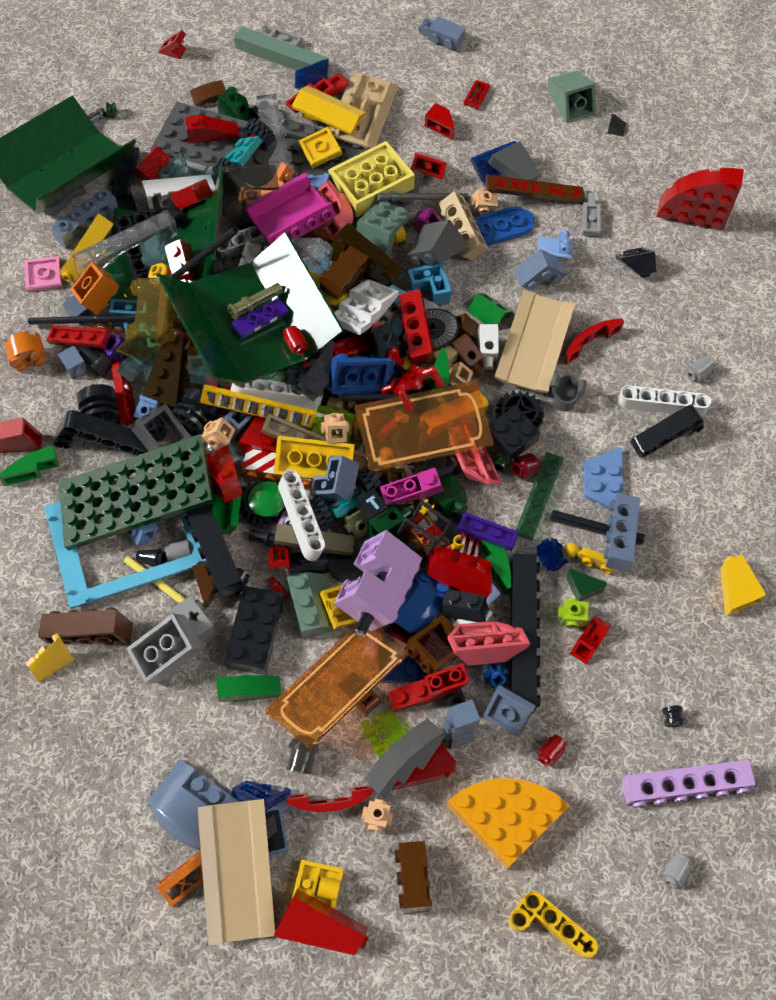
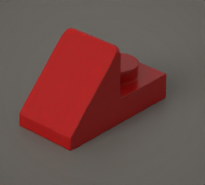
M181 29L165 40L158 53L181 59L186 50V47L183 46V39L186 33Z

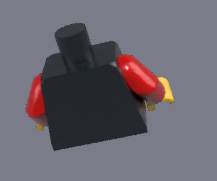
M384 320L380 323L372 324L368 329L369 333L364 342L374 357L395 360L394 365L402 366L405 370L412 366L413 363L408 360L407 356L404 358L399 356L401 343L393 332V328L388 323H385Z

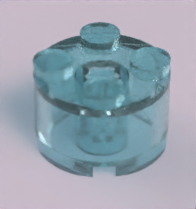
M161 232L141 243L143 255L141 260L145 266L149 265L151 268L153 265L164 263L170 268L165 246L175 242L172 237L165 232Z

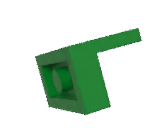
M484 292L477 293L467 310L484 324H498V326L502 319L508 318L511 314L510 310Z
M214 494V503L211 506L221 532L231 535L238 526L241 496L225 503L217 494Z

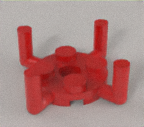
M414 364L410 370L401 374L402 378L399 381L396 378L391 384L382 387L381 393L391 394L390 392L393 391L397 397L401 398L406 409L411 411L415 407L408 397L407 391L420 389L427 383L425 379L430 375L433 377L438 388L445 386V383L436 367L432 366L424 370L423 367L420 369V367ZM387 401L388 404L396 403L395 401Z

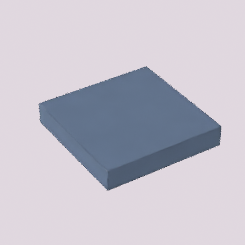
M498 685L483 717L513 735L520 737L535 705Z

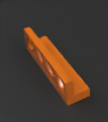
M201 850L156 883L157 889L163 894L171 907L203 882ZM193 870H199L198 879L195 882H185V877ZM175 884H181L180 893L171 899L166 891Z

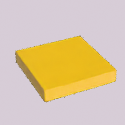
M329 127L298 141L312 169L343 154Z

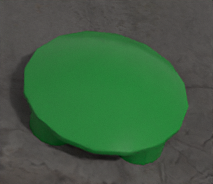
M262 482L251 489L248 495V504L252 513L263 517H277L281 514L285 505L278 488L279 484Z

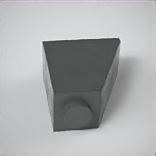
M521 141L492 154L488 161L493 168L505 177L537 181L541 175Z

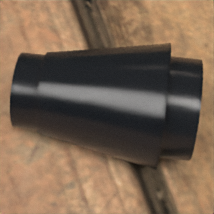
M162 549L138 550L136 561L155 567L166 563L167 556L166 552L162 551Z

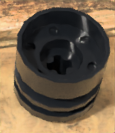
M93 384L82 388L77 393L79 412L116 424L120 423L121 417L119 407L117 406L118 400L113 387L105 384Z
M189 388L181 399L182 403H178L175 409L172 410L175 417L192 436L203 435L205 425L210 421L213 422L221 411L220 407L200 403L202 391L195 388Z

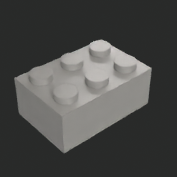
M172 613L126 649L144 682L159 683L204 648L186 616Z

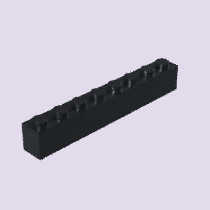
M186 455L183 458V461H187L189 459V456ZM172 461L166 463L167 467L171 465ZM193 471L187 472L185 477H190ZM196 487L190 488L188 494L193 493ZM210 504L187 511V515L184 518L188 527H193L194 531L191 532L194 542H199L200 544L198 552L201 559H206L207 561L204 567L208 576L212 575L214 578L211 584L215 593L220 592L222 598L244 589L245 587Z
M513 553L511 559V626L522 628L530 645L510 658V691L534 704L535 708L532 712L534 714L537 707H540V695H537V687H540V675H537V668H540V656H537V648H540V636H537V629H540V617H537V610H540V599L537 598V592L540 591V580H537V574L540 573V562H537V555Z

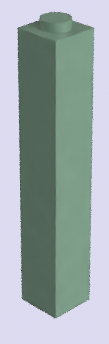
M241 27L234 35L236 49L319 79H322L328 69V57L245 27Z

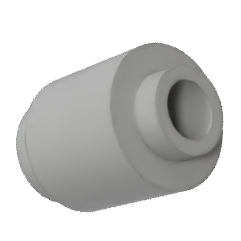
M706 356L696 360L687 367L688 378L699 382L712 372L714 368L713 361Z
M188 540L171 543L165 547L168 562L192 554Z
M676 854L675 857L671 858L662 875L665 879L664 882L671 888H681L692 870V861L682 854Z

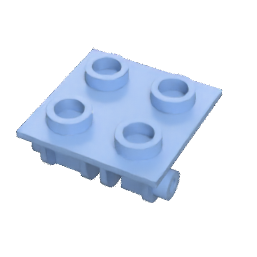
M562 230L559 238L538 236L537 251L542 249L561 259L572 258V240H570L569 231Z

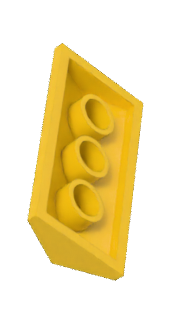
M310 86L301 88L292 104L293 109L349 135L353 133L366 115L365 111Z
M278 436L274 474L283 475L286 470H294L300 477L305 478L325 476L330 457L344 456L353 460L355 444L327 443V441Z

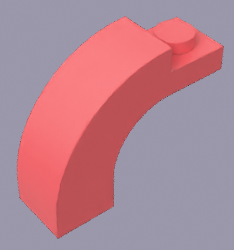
M328 180L317 192L327 203H332L336 214L335 218L322 226L331 241H333L338 232L347 223L352 225L353 211L344 193L340 194L333 183Z

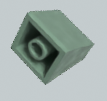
M578 70L548 79L549 94L566 123L596 115L594 82Z

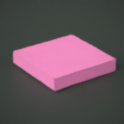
M60 256L24 261L27 292L63 288L62 276L58 274L61 270Z

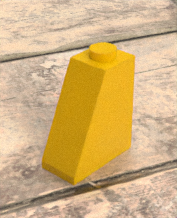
M732 555L724 560L720 570L724 610L726 616L761 602L766 594L743 555L737 557Z

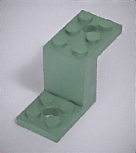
M379 200L358 220L356 230L390 257L395 234L409 220L411 212L406 211L402 207L394 206L388 201Z

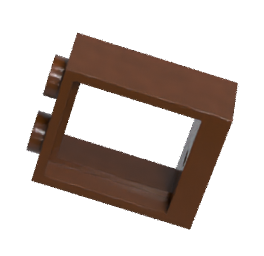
M444 615L411 637L404 648L407 654L428 675L445 669L459 658L454 654L448 641V635L455 627ZM433 631L452 650V652L438 662L419 643V641Z

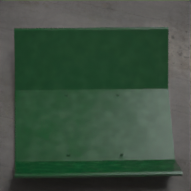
M72 95L0 137V180L11 193L36 214H39L132 156L136 139L119 147L97 130Z
M223 166L219 170L213 197L180 209L181 213H184L187 218L185 226L177 228L166 217V227L164 230L138 236L149 269L158 263H164L170 268L165 246L179 239L191 244L194 257L217 240ZM121 208L114 209L106 271L109 272L120 287L108 302L111 299L143 301L142 296L144 295L138 293L116 231L117 217L136 211ZM216 250L194 266L195 281L211 276L215 264ZM164 290L148 301V310L171 303Z
M287 232L273 242L251 263L190 283L163 274H156L209 374L215 380L243 385L308 361L321 348L325 347L344 331ZM278 282L282 287L283 293L254 307L253 310L279 298L289 309V314L242 339L231 326V322L234 319L231 317L227 305H233L241 301L242 297L253 296ZM290 326L299 328L309 344L307 351L301 355L292 354L284 340L283 332Z

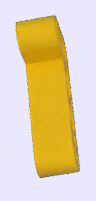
M536 891L528 892L509 916V927L515 932L524 931L534 919L578 957L588 959L597 953V941ZM529 897L537 900V908L533 909L528 906L527 899ZM546 912H551L555 915V923H548L545 920ZM515 915H520L524 918V926L520 927L514 923ZM564 927L572 929L573 937L571 939L563 935ZM580 935L581 938L578 940L579 942L574 945L573 942ZM589 943L590 951H587L585 953L583 951L584 946L582 944Z

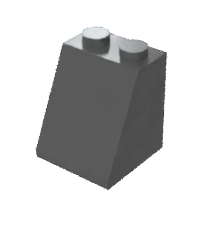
M449 219L424 225L406 255L415 267L442 263L467 248L469 244Z

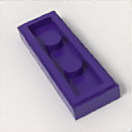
M467 512L463 513L457 527V531L509 551L513 550L519 535L518 531Z

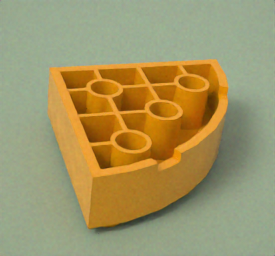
M513 778L490 779L475 783L461 790L447 802V807L506 870L570 806L557 794L541 785Z

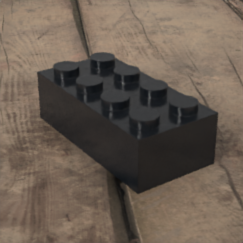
M244 586L224 662L228 669L267 675L284 604V596L282 592Z

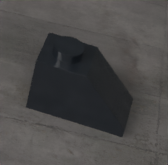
M639 247L625 250L623 255H616V259L633 273L640 275V277H649L651 273L657 272L655 251Z

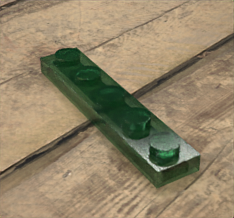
M546 452L515 530L519 532L518 536L533 541L563 463V457Z

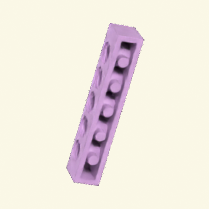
M749 760L627 775L621 780L626 805H633V808L644 807L649 802H654V805L666 804L667 800L672 799L675 802H684L688 800L687 797H695L696 800L708 798L710 794H716V797H723L733 791H736L737 794L749 793V789L756 785ZM725 775L732 777L733 784L726 781ZM705 778L712 780L713 787L705 783ZM684 780L691 782L693 788H686ZM663 783H668L672 787V792L666 791ZM642 786H648L651 789V795L645 794Z

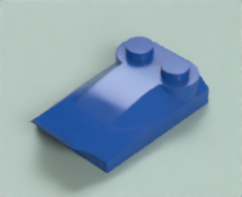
M346 354L336 355L332 359L329 376L331 394L381 392V388L386 386L392 378L395 360L390 358H349Z
M427 569L420 570L413 580L411 588L406 592L405 602L400 606L397 612L398 617L394 623L409 633L415 632L417 634L431 624L442 610V602L448 589L453 590L452 586L447 587L428 576Z

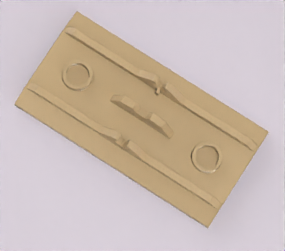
M353 72L349 80V86L346 87L341 101L365 111L366 115L351 135L330 126L329 129L334 138L362 146L365 149L367 147H375L399 86L383 79Z
M524 289L495 374V379L536 392L548 393L575 303L553 300L535 295V293Z
M264 799L197 807L208 946L274 936L275 923Z

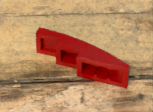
M336 73L329 80L323 78L314 86L311 83L307 86L333 97L349 86V82L341 74ZM295 94L285 104L294 113H299V111L292 108V104L297 96Z

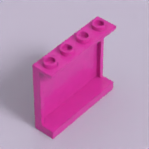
M305 173L244 206L249 219L269 245L286 232L291 240L294 241L336 217L332 203H327L311 185Z

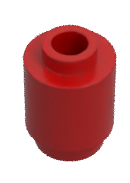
M290 326L284 330V340L292 354L301 355L305 353L309 344L301 330L296 326Z
M554 734L537 751L538 760L545 766H554L566 751L567 743L563 738Z

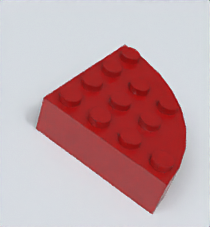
M720 168L718 171L705 169L678 179L673 183L672 187L667 188L662 194L658 203L656 217L724 230L742 187L744 169Z

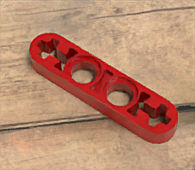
M119 361L112 365L113 381L121 422L125 426H129L137 420V418L133 417L135 413L129 369L125 362Z

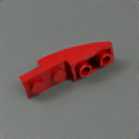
M461 663L424 676L425 679L388 692L393 710L398 712L413 706L419 707L445 697L470 684L465 665Z

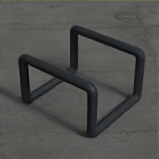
M421 501L413 515L409 519L405 518L397 534L400 535L409 524L433 540L426 552L427 555H430L436 545L438 546L443 540L452 522ZM422 506L448 523L438 540L413 522Z

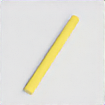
M130 556L125 558L124 563L135 571L146 570L145 567ZM162 580L152 582L178 603L186 599Z

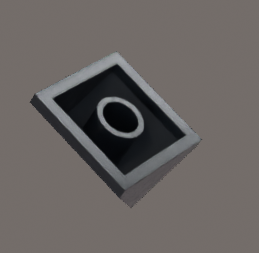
M300 551L290 555V568L287 571L289 576L304 572L325 574L329 572V561L324 552L321 553L316 561H309Z

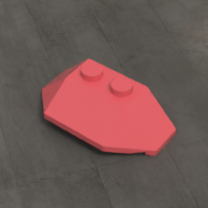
M467 419L459 420L451 434L453 436L455 432V436L450 437L455 439L450 441L457 440L455 441L457 444H453L452 447L470 444V439L476 438L479 435L474 421ZM460 429L462 430V429H463V433H464V434L458 435V434H460V433H458V432H462V431H458V430H460ZM481 437L474 441V446L454 450L467 479L488 485L500 486L502 484Z
M497 621L458 624L448 635V641L454 654L468 666L506 662L530 645L522 628H514Z

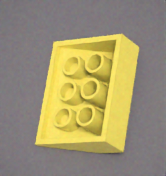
M387 141L328 170L340 194L344 193L348 198L356 218L367 213L378 202L376 198L378 193H389L390 191L406 193L414 189L415 174Z

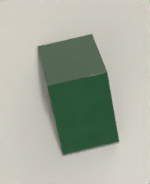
M571 568L566 577L575 598L579 601L603 593L607 585L605 581Z

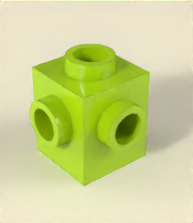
M575 598L564 600L562 607H558V618L561 619V626H566L569 629L585 627L588 622V602L579 601Z

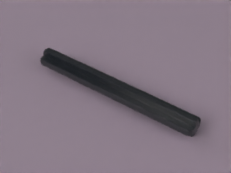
M553 510L550 520L602 535H606L607 531L610 530V527L605 523ZM637 532L635 544L643 545L645 535Z

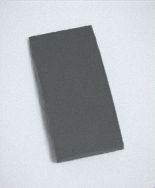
M429 719L424 720L396 741L375 763L364 779L379 795L386 798L397 780L405 784L416 766L422 770L424 769L447 734Z

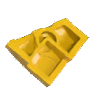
M57 633L52 637L54 642L50 646H42L37 654L26 662L38 682H41L74 660Z

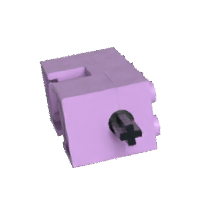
M387 530L364 542L354 562V565L364 572L363 577H358L353 582L346 579L334 602V605L358 622L355 633L363 637L368 630L373 631L377 628H382L389 623L392 624L397 619V612L405 602L406 592L411 588L413 584L412 579L420 569L419 564L422 557Z

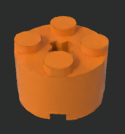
M29 331L19 332L8 337L9 341L7 343L6 341L4 342L9 364L11 367L16 368L18 372L26 371L32 365L39 367L46 363L45 349L41 336L37 332H34L35 335L29 334Z

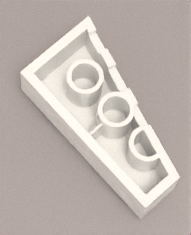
M211 174L142 181L149 209L161 208L166 212L169 207L175 206L170 194L203 179L207 180L212 193H214L215 185Z

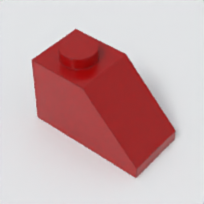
M435 103L425 114L424 126L453 140L455 126L450 110Z
M419 151L415 152L411 170H418L420 173L442 180L447 162L436 156Z
M203 179L170 195L175 206L183 209L212 196L213 193L207 180Z

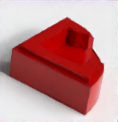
M274 576L268 580L269 585L274 591L283 593L285 600L290 596V593Z

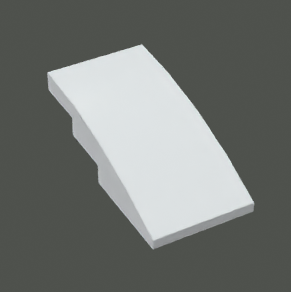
M368 279L350 290L349 297L339 303V309L334 314L343 329L361 335L387 311L399 295V291Z

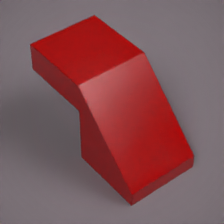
M594 615L569 654L587 665L612 625Z

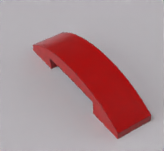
M610 319L599 322L584 330L569 346L564 363L567 365L580 357L583 346L602 334L608 339L621 331L624 320Z
M370 785L351 787V796L309 801L308 793L287 795V804L312 812L338 811L364 801L373 794V788Z

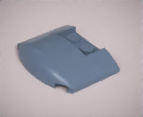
M182 760L178 761L148 800L154 817L165 831L179 842L198 850L201 848L197 807L238 802L230 794H227Z

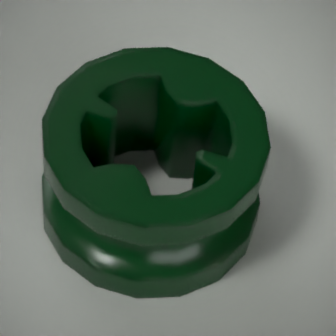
M106 102L107 117L111 115L117 117L115 102L112 104Z
M497 455L496 460L492 461L494 467L498 471L505 473L507 468L510 467L511 462L509 463L502 455Z

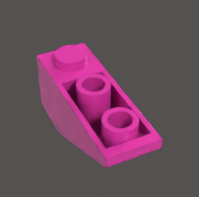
M436 468L380 487L384 502L387 505L424 499L444 492Z

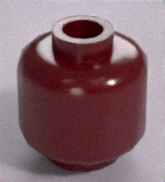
M526 453L514 459L512 471L516 477L521 480H527L539 474L541 462L534 454Z

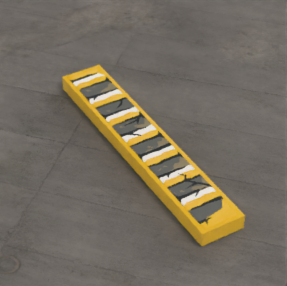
M205 384L200 403L267 418L269 413L295 425L311 429L317 414L315 410Z

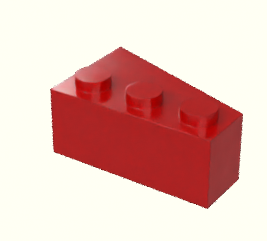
M260 416L254 418L240 439L237 452L246 454V450L249 448L276 453L277 439L261 433L266 418Z
M229 445L207 453L212 490L225 503L243 495Z
M436 545L427 559V575L447 587L451 585L461 592L465 591V593L469 592V594H484L485 599H487L492 592L491 561Z

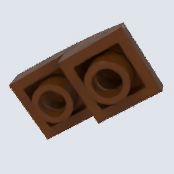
M220 80L190 90L194 104L198 107L210 100L213 102L218 101L219 96L226 91L223 81Z

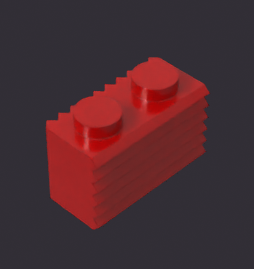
M155 146L136 168L134 175L142 181L161 179L160 175L163 172L166 174L172 167L170 165L172 157L167 155L158 146Z

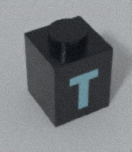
M375 489L369 492H362L358 496L356 508L368 523L370 519L388 508Z

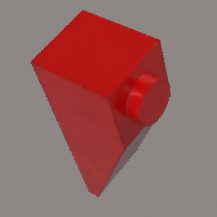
M205 115L185 117L189 144L239 138L238 125L235 122Z
M441 743L423 770L416 766L405 784L397 780L393 789L397 790L438 781L444 776L448 779L456 772L454 768L457 765V761Z

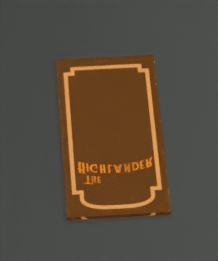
M477 380L408 394L415 407L411 411L406 409L400 396L356 405L354 409L370 472L494 445Z
M355 625L264 711L307 748L311 749L409 655L408 652L376 630H368L364 637L355 633Z

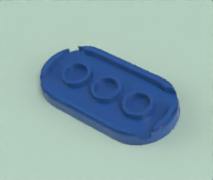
M518 206L474 218L487 246L523 237L530 233L534 225L532 213Z

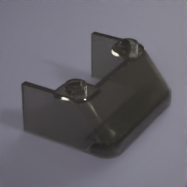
M276 165L230 166L224 169L221 213L223 217L239 230L254 226L251 220H248L246 200L254 201L258 199L261 195V190H279Z

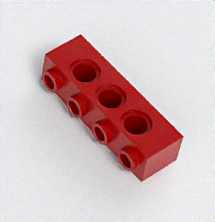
M420 289L400 294V302L397 303L399 313H402L403 318H400V322L406 332L403 334L405 344H408L409 347L406 350L408 360H412L413 364L417 366L436 361L424 298Z

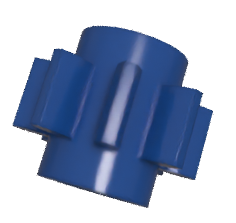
M499 663L488 664L486 669L482 671L485 676L483 678L485 684H491L492 688L498 687V685L503 686L505 681L509 679L506 674L508 671L505 665L500 666Z

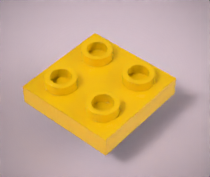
M343 585L323 590L320 593L334 630L358 623L334 605Z
M301 859L293 896L296 890L299 889L335 909L344 869Z

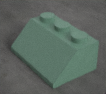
M304 572L288 576V587L302 639L336 631L333 629L320 596L321 591L330 589L326 574Z

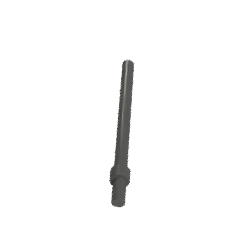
M390 191L389 193H378L376 198L378 201L388 200L389 202H398V200H443L451 193H398L397 191ZM458 193L462 195L465 200L468 199V193Z

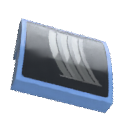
M276 807L265 810L269 856L289 851L281 808Z

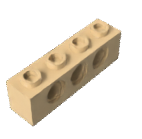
M453 191L439 203L440 212L446 220L450 219L469 244L467 248L459 252L463 258L474 261L487 251L488 247L464 197Z

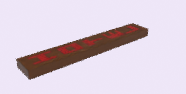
M488 174L486 176L487 191L492 193L583 204L585 201L584 189L580 186Z

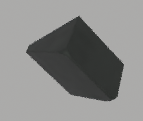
M612 114L607 134L623 137L626 122Z

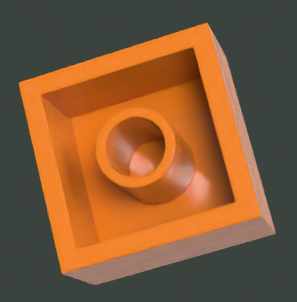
M91 262L70 290L81 305L98 315L100 311L105 309L107 302L117 293L120 286L109 272Z

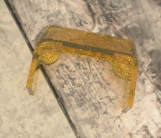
M138 278L123 292L124 296L137 300L135 321L127 326L125 330L126 340L117 348L116 352L140 362L145 361L160 348L172 333L174 307L158 278Z

